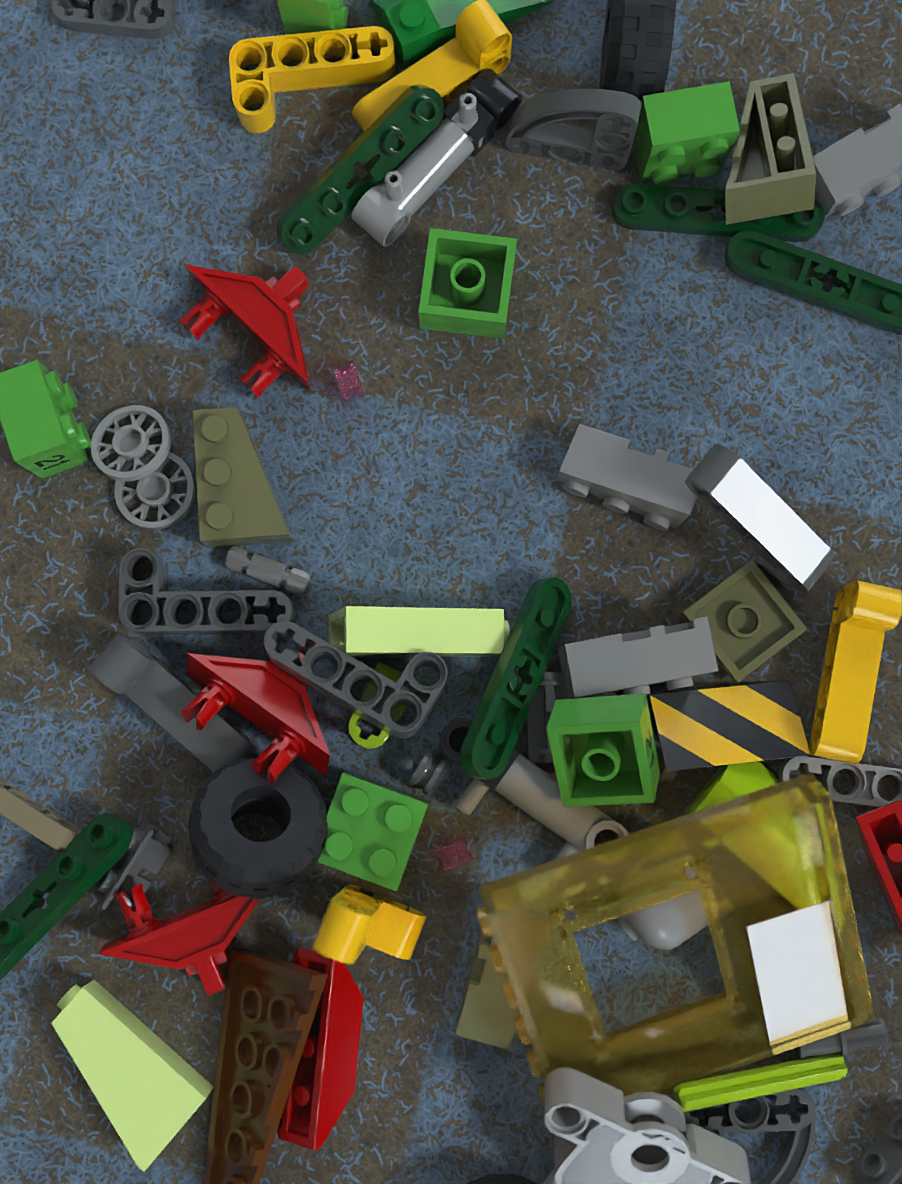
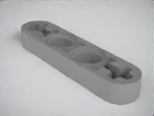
M807 756L788 758L779 767L778 781L787 793L795 796L882 807L897 800L902 801V769L867 764L854 765L836 760ZM799 763H802L803 771L822 774L821 765H825L826 769L822 776L824 792H818L821 783L808 781L802 782L801 789H798L797 782L789 778L790 770H798ZM841 769L849 770L855 778L854 789L846 795L839 794L833 787V777ZM885 775L893 776L899 784L898 795L890 801L882 799L877 792L878 781Z

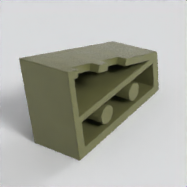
M794 73L750 81L740 123L738 143L733 153L732 169L725 188L726 225L814 209L816 170Z
M238 408L193 410L200 542L208 548L295 542L250 430Z
M490 894L455 1024V1035L509 1050L512 1037L520 1039L526 1017V1011L521 1010L525 993H532L538 966L534 965L538 949H543L549 929V921H547L542 908Z

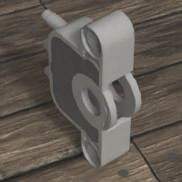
M558 1068L547 1074L544 1080V1119L548 1130L555 1134V1168L542 1184H752L747 1155L744 1149L738 1144L693 1123L686 1125L683 1110L670 1097L655 1092H637L623 1097L621 1090L571 1068ZM651 1114L661 1118L665 1124L659 1122L631 1124L630 1121L636 1116Z

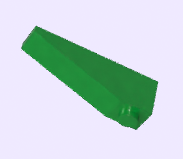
M369 0L382 27L392 35L395 53L404 70L455 38L457 18L466 7L477 1ZM487 0L504 25L553 3V0Z

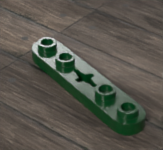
M422 84L412 85L406 89L281 215L276 228L277 236L281 243L288 250L297 254L309 253L315 249L354 210L362 196L374 186H378L385 179L386 174L393 171L438 126L444 114V102L440 94ZM356 161L362 164L367 163L364 167L367 175L363 179L359 176L353 177L355 169L352 166Z
M637 183L621 187L615 194L611 207L612 216L616 223L623 228L631 230L733 237L740 231L752 230L788 242H806L814 238L822 228L825 219L823 208L820 203L814 200V209L726 225V215L723 216L721 222H715L712 214L704 212L710 211L714 204H720L721 211L726 212L725 190Z
M740 231L728 243L724 259L726 266L734 274L902 335V284L757 231ZM826 274L833 276L832 283L838 286L833 287L829 292L822 290L823 283L817 280L823 279Z
M557 577L539 579L531 585L462 744L460 752L461 764L464 771L470 777L494 779L501 775L506 768L570 612L572 604L570 590L565 582ZM514 668H519L518 675L522 678L519 684H516L518 677L513 673Z
M109 813L100 814L94 818L68 844L64 852L61 851L0 913V980L126 853L132 840V830L130 824L124 818ZM46 893H48L49 895L46 898V904L48 906L45 909H41L45 904V899L43 898V896Z

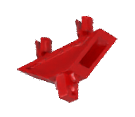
M184 264L192 279L204 289L205 295L183 317L178 319L179 323L186 330L189 329L196 340H199L223 314L228 316L230 314L264 347L266 352L243 376L241 375L238 378L246 388L254 383L250 389L255 397L259 399L261 394L283 372L287 374L291 372L311 392L297 321L294 315L302 305L298 298L310 286L307 276L294 266L279 281L273 276L265 282L260 277Z
M299 652L298 655L302 663L299 667H302L305 655ZM187 653V676L204 688L180 711L181 716L187 723L196 717V730L202 731L224 705H227L275 739L258 758L252 761V768L257 775L269 767L267 782L274 783L280 773L298 756L327 776L330 754L307 695L308 685L282 671L270 661Z
M142 882L137 883L132 888L134 903L125 888L114 895L115 899L118 900L129 931L126 935L105 943L98 954L179 970L185 968L189 977L197 973L199 974L204 989L209 996L225 988L226 980L220 966L221 963L228 961L225 949L260 899L237 897L226 893L225 890L211 883L215 894L212 900L160 921V919H155L143 890Z

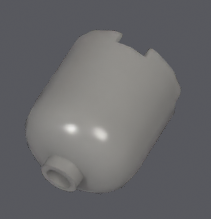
M675 832L620 880L616 891L617 902L623 912V915L618 918L622 928L633 941L642 937L649 945L660 950H669L679 946L734 906V903L723 894L725 890L699 857L695 858L686 847L687 842L678 832Z

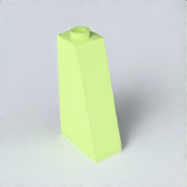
M345 606L329 615V644L353 658H413L422 652H432L440 657H492L501 655L510 634L509 623L507 620H504V609Z
M92 980L82 988L75 984L58 1002L57 1006L62 1011L51 1024L136 1165L145 1172L204 1102L214 1086L97 981Z

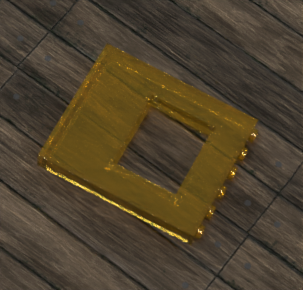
M811 772L478 886L484 906L475 909L484 937L494 935L497 943L490 945L489 950L497 974L505 972L508 974L509 980L501 982L510 1011L520 1008L522 1015L514 1017V1021L522 1045L525 1046L531 1043L534 1049L527 1051L526 1055L535 1080L543 1077L545 1080L547 1074L552 1070L571 1068L621 1090L623 1097L637 1092L664 1094L673 1091L680 1083L710 1078L875 1020L832 799ZM692 869L696 877L688 879L685 870ZM699 889L725 992L604 1033L573 932ZM829 901L847 1015L769 1042L747 926ZM568 910H573L577 918L567 920L565 913ZM544 1083L538 1085V1089L544 1104Z

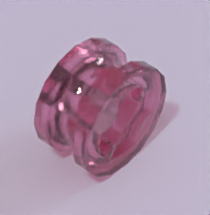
M348 361V365L343 368L339 367L338 364L334 365L333 369L344 403L350 402V397L353 395H357L359 398L365 397L354 361Z
M466 837L454 840L430 852L431 858H436L439 862L436 868L438 874L459 867L475 858L473 852L470 853L465 848L466 843H468Z

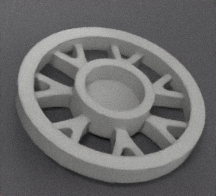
M142 405L125 406L107 415L95 429L91 440L92 458L97 467L106 476L114 480H139L151 475L165 461L171 447V432L166 421L154 409ZM130 416L132 425L120 427L118 421ZM147 416L153 418L154 422L144 432L140 428ZM105 433L114 435L112 444L101 443ZM162 435V442L160 444L150 445V438ZM147 452L153 454L155 457L148 464L144 465L141 462V458ZM117 453L119 457L107 466L103 463L102 459ZM126 461H134L133 471L122 472Z
M147 452L141 458V462L153 459L155 456ZM171 452L168 453L165 461L156 471L139 479L136 489L125 487L126 481L116 480L114 488L116 504L122 515L134 525L148 530H161L178 523L190 511L196 495V482L191 469L180 457ZM127 461L122 472L132 471L134 461ZM173 461L179 465V468L171 478H167L163 472L169 462ZM187 481V493L174 494L173 485ZM123 492H129V494L124 497ZM135 497H139L143 504L130 513L125 503ZM171 499L181 506L172 516L165 509V505ZM150 507L158 508L156 522L145 521ZM141 513L140 519L135 517Z

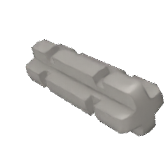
M237 546L230 548L225 559V566L228 569L241 574L245 571L249 577L278 588L285 586L286 591L297 595H303L309 583L310 576L307 572L294 567L292 570H289L286 564L256 553L252 556L248 550Z

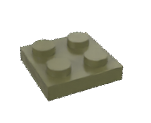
M753 559L680 613L687 623L696 618L708 617L716 660L734 684L740 682L807 630L806 626Z

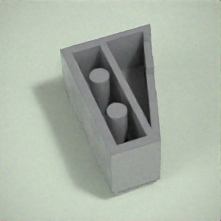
M900 104L887 111L890 119L866 131L859 128L813 156L816 170L815 200L823 208L825 217L839 211L841 216L849 214L865 202L863 198L875 192L878 197H882L901 185L902 107Z
M579 424L556 479L564 483L562 488L565 491L586 498L588 493L604 499V507L620 514H627L628 510L643 515L645 516L643 519L645 524L662 531H667L669 527L676 529L690 516L697 496L687 487L685 480L694 469L670 462V452L657 448L653 455L631 446L632 442L629 439Z
M707 616L693 619V621L666 627L660 625L650 627L649 630L599 637L564 644L557 648L567 699L606 696V693L623 690L624 695L651 694L649 685L663 682L666 683L667 690L694 686L692 677L719 671Z

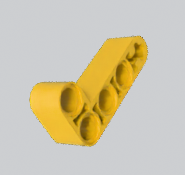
M477 0L471 3L457 18L455 38L363 97L352 110V116L362 130L365 131L406 89L418 84L426 85L438 92L444 102L445 110L463 91L467 92L471 83L482 71L491 68L499 75L506 69L511 59L512 35L487 0Z
M369 26L240 40L233 45L229 53L232 100L240 123L245 130L257 134L266 132L273 126L276 120L274 92L374 83L387 80L392 76L396 67L393 37L388 30L382 27ZM373 53H380L378 56H372ZM353 54H358V59H354ZM333 56L342 57L338 62L326 61ZM292 60L301 61L293 67L285 66L286 63ZM251 64H258V65H259V66H258L256 69H254V70H251V71H245V70H244V68L247 67L248 65H251ZM252 104H263L259 110H247Z
M855 580L843 586L835 599L834 607H837L838 611L833 610L810 735L809 750L813 756L857 765L865 751L885 632L893 630L899 623L902 615V590Z
M352 884L346 885L331 899L314 941L313 949L331 959L348 964L355 963L366 945L397 958L411 959L427 917L424 913L411 907L409 911H406L408 906L374 893L373 897L360 892L361 887Z

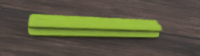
M839 1053L818 1055L680 1083L673 1089V1096L683 1112L840 1080L847 1075V1067L844 1063V1058Z

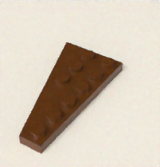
M229 949L204 1184L260 1183L328 974L251 950Z

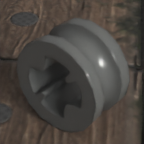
M430 750L426 752L408 782L412 787L416 784L420 785L423 788L422 793L426 795L447 762L443 758L435 760L432 755L433 752Z

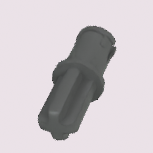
M882 1018L857 1020L794 1041V1046L799 1059L831 1053H839L841 1057H844L851 1050L886 1045L888 1043V1031Z

